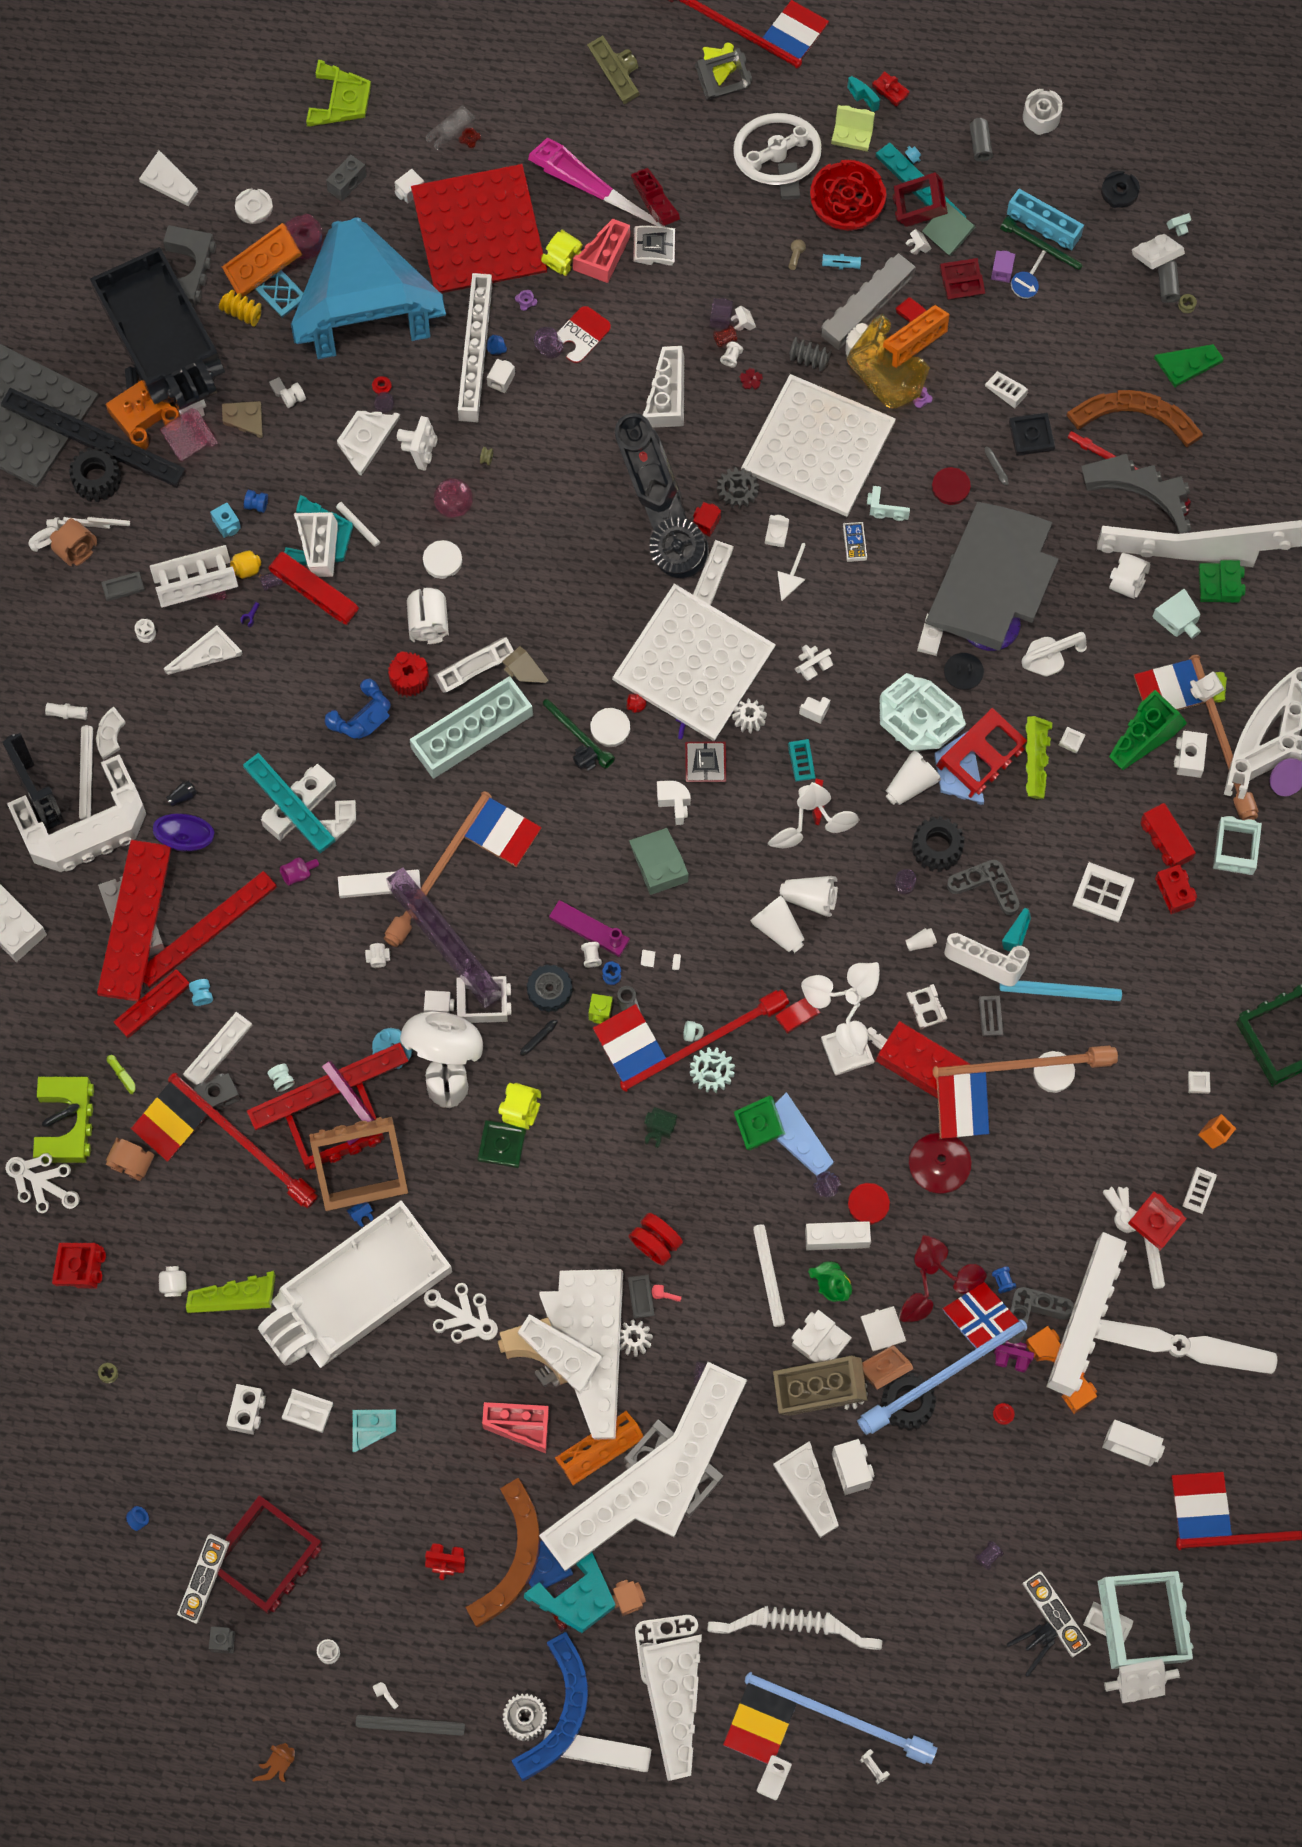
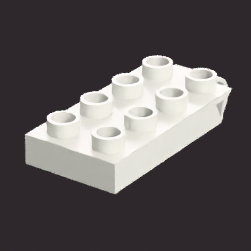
M399 1201L284 1284L277 1296L272 1300L277 1310L271 1313L259 1325L258 1330L284 1365H290L303 1358L307 1353H310L318 1366L322 1368L451 1274L452 1268L404 1203Z

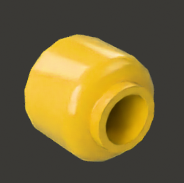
M244 551L233 556L230 567L233 566L235 576L244 579L254 576L259 572L261 560L252 551Z

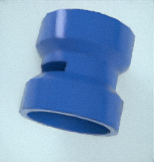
M248 490L244 499V509H256L258 512L264 513L268 504V494H256L255 491Z

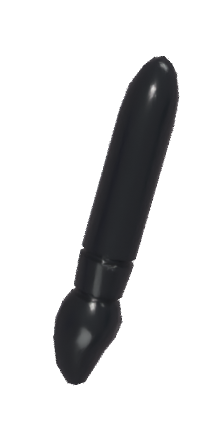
M549 1021L521 1049L520 1055L524 1056L554 1030L558 1021Z
M77 1103L69 1105L67 1108L46 1118L42 1122V1126H51L70 1114H74L80 1105Z

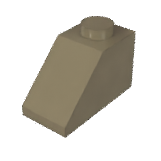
M520 646L502 661L505 665L504 671L511 678L515 677L518 681L546 683L548 681L527 651Z

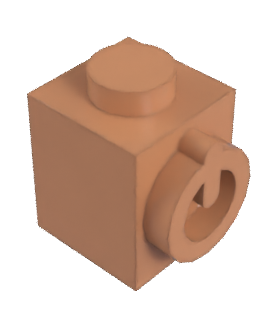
M628 1580L617 1583L616 1588L613 1589L614 1595H612V1598L616 1604L615 1608L619 1607L622 1616L643 1609L642 1603L646 1602L639 1582L634 1583V1581L628 1582Z

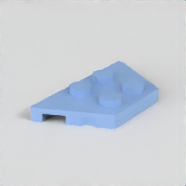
M966 733L935 752V763L937 764L940 758ZM970 752L960 762V766L976 781H980L975 752ZM936 766L937 773L941 778L939 781L941 793L955 795L964 800L969 799L980 805L984 804L983 792L980 795L976 793L970 798L968 796L971 792L970 789L946 767L941 771Z

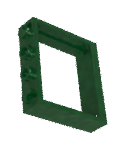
M1302 984L1295 987L1293 992L1286 994V992L1281 993L1270 1003L1268 1001L1262 1002L1253 1011L1248 1009L1239 1014L1240 1017L1236 1022L1272 1087L1302 1073V1060L1276 1071L1249 1021L1302 997Z

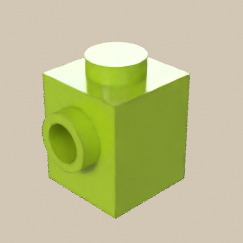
M592 994L589 1020L598 1024L608 1020L611 1016L613 997Z

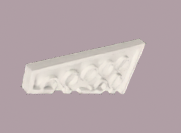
M702 1634L639 1648L668 1781L691 1776L693 1756L692 1734L695 1730L693 1721L694 1713H696L698 1690L697 1668L698 1663H700L699 1643L701 1642Z

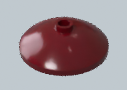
M932 1133L922 1137L913 1146L909 1156V1169L915 1182L923 1189L937 1194L950 1193L960 1188L968 1179L971 1171V1156L965 1144L957 1137L941 1139L940 1133ZM938 1157H944L945 1161L939 1162Z

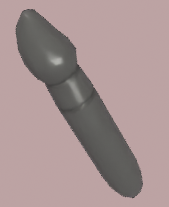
M986 446L984 449L985 454L999 476L1000 482L1008 486L1007 474L1004 473L991 448Z

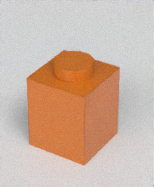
M1220 1114L1208 1121L1198 1135L1214 1149L1225 1143L1236 1128Z

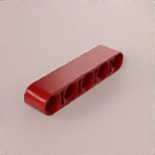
M280 552L268 567L272 574L345 625L350 622L359 610V607L353 601L284 552Z

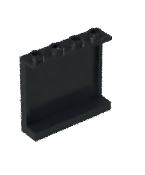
M18 733L8 736L2 743L22 786L46 830L48 831L64 823L65 821L50 787L48 786L37 792L26 772L27 769L35 765L22 734Z

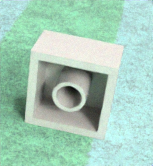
M859 1439L834 1446L832 1457L845 1495L870 1488L873 1481L874 1472L871 1464L867 1465L866 1462L867 1450L864 1444H860Z

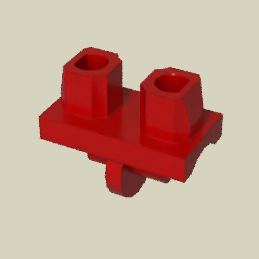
M885 71L877 80L872 82V87L879 94L884 95L890 100L894 106H898L910 92L898 82L897 77H891Z
M433 1543L430 1551H426L425 1567L433 1568L432 1572L440 1573V1580H444L445 1575L454 1576V1572L464 1573L465 1557L463 1548L453 1547L450 1555L443 1553L444 1546Z

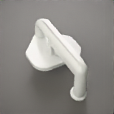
M1079 632L1057 642L1051 637H1043L1033 641L1026 655L1022 658V667L1046 677L1060 672L1064 667V660L1060 651L1075 645V649L1078 652H1084L1087 648L1085 634Z

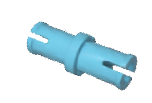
M823 254L822 266L839 267V269H860L861 257L844 256V254H840V256ZM833 260H836V261H849L850 263H845V262H833Z

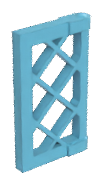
M280 270L277 274L270 277L276 278V286H265L264 282L262 286L259 285L255 290L283 318L299 306L303 292ZM279 278H282L289 287L278 286ZM264 289L275 290L274 298H271ZM278 290H288V299L277 298ZM291 291H295L299 295L296 299H290ZM276 302H287V306L281 309Z

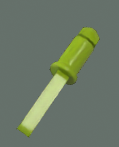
M108 1055L107 1063L116 1072L115 1074L129 1093L133 1094L135 1092V1084L132 1078L122 1068L114 1055Z

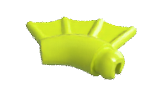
M725 43L722 49L703 47L704 59L708 60L734 52V46L731 43ZM733 61L713 67L712 70L718 86L722 85L729 73L737 69Z

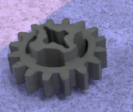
M735 467L734 472L727 469V475L721 474V479L717 481L716 492L719 493V500L724 499V505L730 503V508L737 505L738 509H741L743 504L745 507H748L749 501L754 503L755 497H758L759 483H756L757 477H752L751 471L745 473V468L738 471L737 467Z

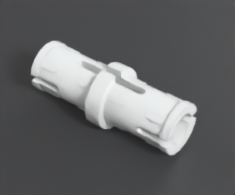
M47 703L45 714L46 716L63 717V719L77 718L86 720L88 708L70 706L67 703L65 705Z

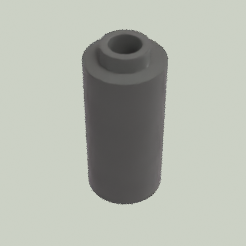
M976 118L969 125L974 159L976 161H988L993 157L988 121L983 118Z
M1171 260L1158 266L1161 301L1164 303H1174L1180 299L1177 263Z

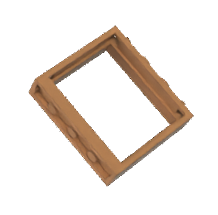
M379 1117L370 1122L359 1121L355 1125L347 1127L340 1125L333 1130H319V1133L309 1135L326 1211L408 1193L392 1117L384 1119ZM389 1132L399 1179L329 1194L318 1147Z

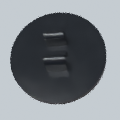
M958 653L947 660L944 667V675L951 686L960 690H969L981 682L984 668L981 661L974 655Z

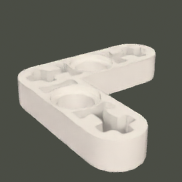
M682 1615L653 1619L637 1624L635 1636L641 1679L644 1684L647 1685L644 1676L645 1673L639 1648L657 1644L656 1640L693 1635L698 1629V1622L694 1616ZM679 1620V1625H684L685 1620H690V1623H694L695 1626L691 1627V1631H687L686 1628H679L680 1633H676L674 1621ZM665 1622L670 1623L673 1627V1631L668 1635L663 1634L660 1630L661 1625ZM642 1626L651 1629V1632L648 1633V1641L653 1640V1643L640 1645L639 1641L644 1642L643 1634L638 1632L642 1630Z

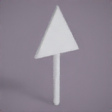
M802 543L790 575L778 571L781 601L805 581L803 578L794 576L805 548V543Z

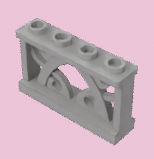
M658 1419L624 1458L626 1469L628 1470L637 1463L639 1453L652 1452L654 1450L645 1445L656 1433L659 1435L655 1449L671 1438L674 1432ZM708 1464L700 1483L708 1478L712 1482L701 1494L697 1488L695 1499L690 1503L685 1513L688 1518L723 1480V1475L710 1464Z

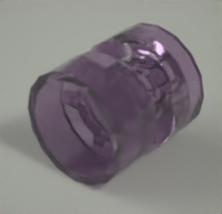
M542 327L535 333V346L544 357L553 359L562 353L563 341L553 328Z

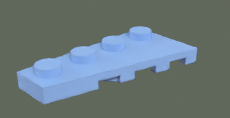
M786 1092L775 1103L786 1135L776 1140L820 1178L834 1162Z

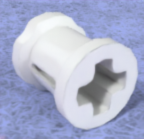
M728 342L726 345L727 350L721 356L720 361L722 364L734 368L737 365L736 360L739 354L743 352V347L738 343Z
M588 942L581 946L585 956V967H596L602 964V960L599 959L598 942Z

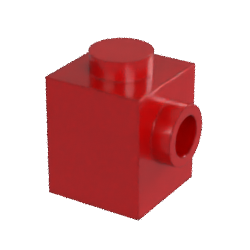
M703 502L701 508L697 507L694 512L693 523L699 527L703 534L710 537L721 519V510L714 504Z

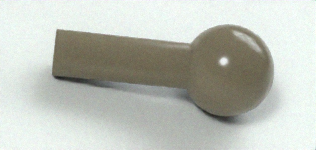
M796 239L791 243V250L793 252L789 263V269L791 270L796 269L799 256L806 249L804 241Z

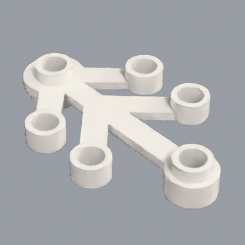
M44 1153L38 1158L27 1161L20 1157H13L6 1164V1172L9 1176L15 1178L19 1192L18 1200L25 1203L31 1199V1192L25 1186V1177L32 1183L37 1202L36 1210L39 1213L47 1212L50 1207L49 1202L45 1200L42 1188L61 1198L62 1204L66 1208L71 1209L79 1204L80 1197L75 1191L67 1192L47 1180L58 1176H68L71 1172L69 1165L61 1164L58 1168L34 1173L29 1168L39 1165L46 1167L52 1163L53 1159L50 1154ZM47 1156L49 1163H43L42 1157ZM14 1164L20 1165L19 1171L14 1170ZM61 1167L67 1168L66 1174L60 1172ZM26 1192L28 1199H22L21 1193ZM68 1196H74L75 1202H69ZM40 1203H44L46 1205L45 1210H41L39 1208Z
M459 1283L455 1287L462 1310L442 1299L437 1290L431 1289L425 1293L424 1301L428 1307L434 1308L438 1306L457 1317L445 1321L442 1319L435 1320L433 1323L435 1332L442 1333L446 1329L465 1324L475 1327L464 1332L459 1329L454 1330L451 1338L457 1344L463 1342V1340L478 1336L483 1340H491L496 1336L498 1332L497 1324L488 1318L485 1306L486 1297L483 1294H476L473 1298L474 1305L478 1307L479 1320L472 1316L466 1284ZM464 1287L466 1290L464 1293H459L458 1288ZM431 1294L436 1295L434 1301L428 1299ZM479 1297L484 1299L481 1304L476 1303V1299ZM442 1323L444 1326L442 1329H437L436 1324ZM485 1326H490L491 1330L489 1332H484L483 1328ZM456 1333H459L462 1335L461 1339L456 1340L454 1339V1335Z

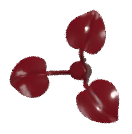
M923 1235L914 1256V1263L917 1267L921 1268L920 1273L922 1274L925 1294L923 1296L921 1293H915L910 1296L900 1311L899 1320L902 1322H915L926 1318L931 1313L933 1302L931 1299H928L929 1291L926 1273L932 1275L940 1269L955 1281L953 1289L960 1294H966L982 1284L987 1277V1273L980 1265L968 1264L958 1271L957 1276L952 1275L940 1264L948 1255L946 1245L936 1238Z

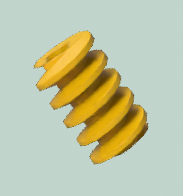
M231 290L222 297L219 303V310L225 311V313L231 314L233 317H238L239 320H244L247 324L251 323L253 327L257 325L261 317V303H257L254 306L255 300L253 299L247 303L248 297L245 296L241 300V293L234 297V290Z

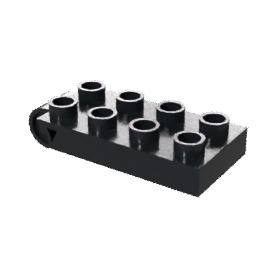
M160 247L90 278L93 290L154 405L162 401L166 403L174 402L177 408L181 410L217 393L214 385L215 377L225 373V370L212 341Z

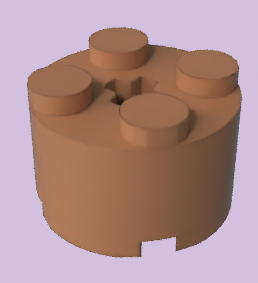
M72 518L68 519L58 531L56 530L50 535L52 551L69 566H72L71 564L76 566L82 564L92 555L93 551L91 549L93 545L96 546L97 544L96 536L79 521H75Z
M116 1138L107 1156L106 1165L119 1173L125 1170L124 1173L129 1175V1177L141 1181L145 1177L155 1155L149 1151H143L142 1147L131 1142Z

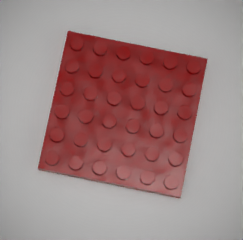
M522 164L411 186L432 283L440 293L471 288L472 273L492 275V283L547 272L546 264L541 261L543 250Z

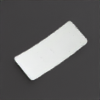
M642 950L641 965L654 967L655 952ZM674 954L673 970H679L680 954Z

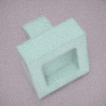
M1188 213L1167 222L1169 230L1176 228L1178 236L1187 233L1188 228L1186 224L1191 221L1190 214Z

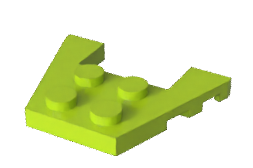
M318 60L316 78L334 80L329 109L309 108L306 121L307 126L365 118L371 81L350 72L348 74L341 71L339 67L329 66L325 64V61Z

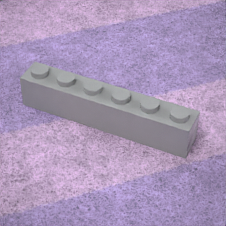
M899 253L894 258H889L882 270H877L869 282H865L856 295L850 296L844 307H839L834 316L823 323L821 337L839 350L846 343L848 333L854 327L856 328L857 324H866L914 277L916 267Z

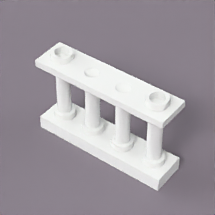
M226 545L150 565L154 583H161V586L155 587L161 608L238 587L233 566L226 568L225 565L230 563ZM218 566V571L207 573L206 569ZM199 572V576L192 578L187 576L188 574ZM180 577L181 581L169 584L168 580Z

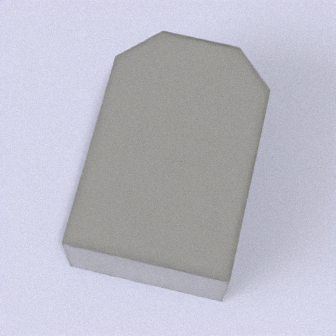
M280 377L270 381L269 385L275 395L281 397L280 391L285 389V386Z

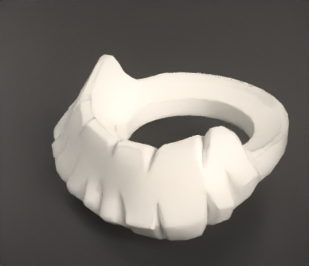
M48 527L37 532L29 540L30 548L37 552L38 549L49 545L52 542L50 535L57 529Z

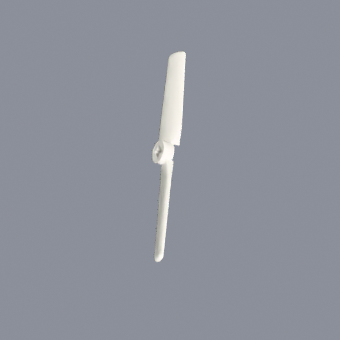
M1102 1319L1099 1321L1102 1324L1098 1335L1094 1336L1097 1339L1147 1351H1169L1175 1357L1186 1355L1203 1364L1272 1374L1277 1366L1276 1353L1208 1336L1187 1339L1183 1335L1173 1336L1158 1328ZM1177 1341H1181V1345L1184 1346L1180 1351H1177V1347L1173 1346Z

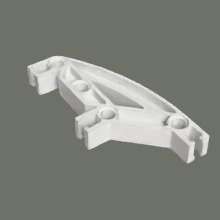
M1302 667L1296 668L1284 677L1264 697L1251 715L1235 749L1227 776L1224 795L1231 796L1233 784L1238 783L1241 784L1238 798L1244 799L1249 781L1275 768L1279 762L1288 758H1296L1302 762V736H1299L1302 730V681H1299L1302 680ZM1282 715L1278 737L1260 746L1272 724Z

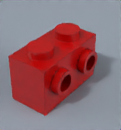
M1180 864L1157 872L1155 880L1170 914L1194 906L1197 895L1194 888H1191L1188 883L1189 877L1186 870H1182Z

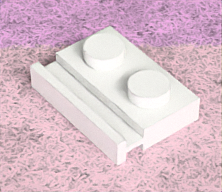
M292 1389L291 1396L282 1415V1420L323 1433L331 1408L333 1407V1402Z

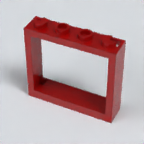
M363 1083L357 1085V1089L363 1104L374 1120H376L377 1118ZM292 1115L285 1117L305 1169H315L313 1155L307 1156ZM383 1133L361 1137L351 1145L345 1142L320 1152L322 1164L329 1161L334 1163L341 1160L344 1155L360 1153L361 1149L367 1146L370 1148L376 1147V1144L384 1140Z

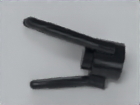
M1048 1622L1043 1626L1039 1624L1033 1630L1007 1643V1646L1010 1647L1036 1634V1639L1026 1647V1651L1031 1650L1038 1643L1045 1645L1026 1672V1677L1030 1676L1049 1648L1055 1644L1054 1639L1058 1636V1633Z

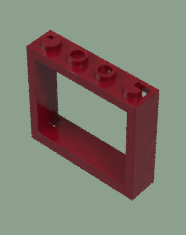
M259 1495L226 1537L225 1541L230 1544L223 1561L264 1508L311 1543L266 1603L221 1568L217 1576L269 1615L271 1611L275 1612L281 1606L282 1602L280 1600L284 1594L289 1595L296 1585L294 1581L297 1577H303L309 1569L307 1564L312 1558L315 1560L319 1556L318 1554L322 1551V1548H320L322 1543Z

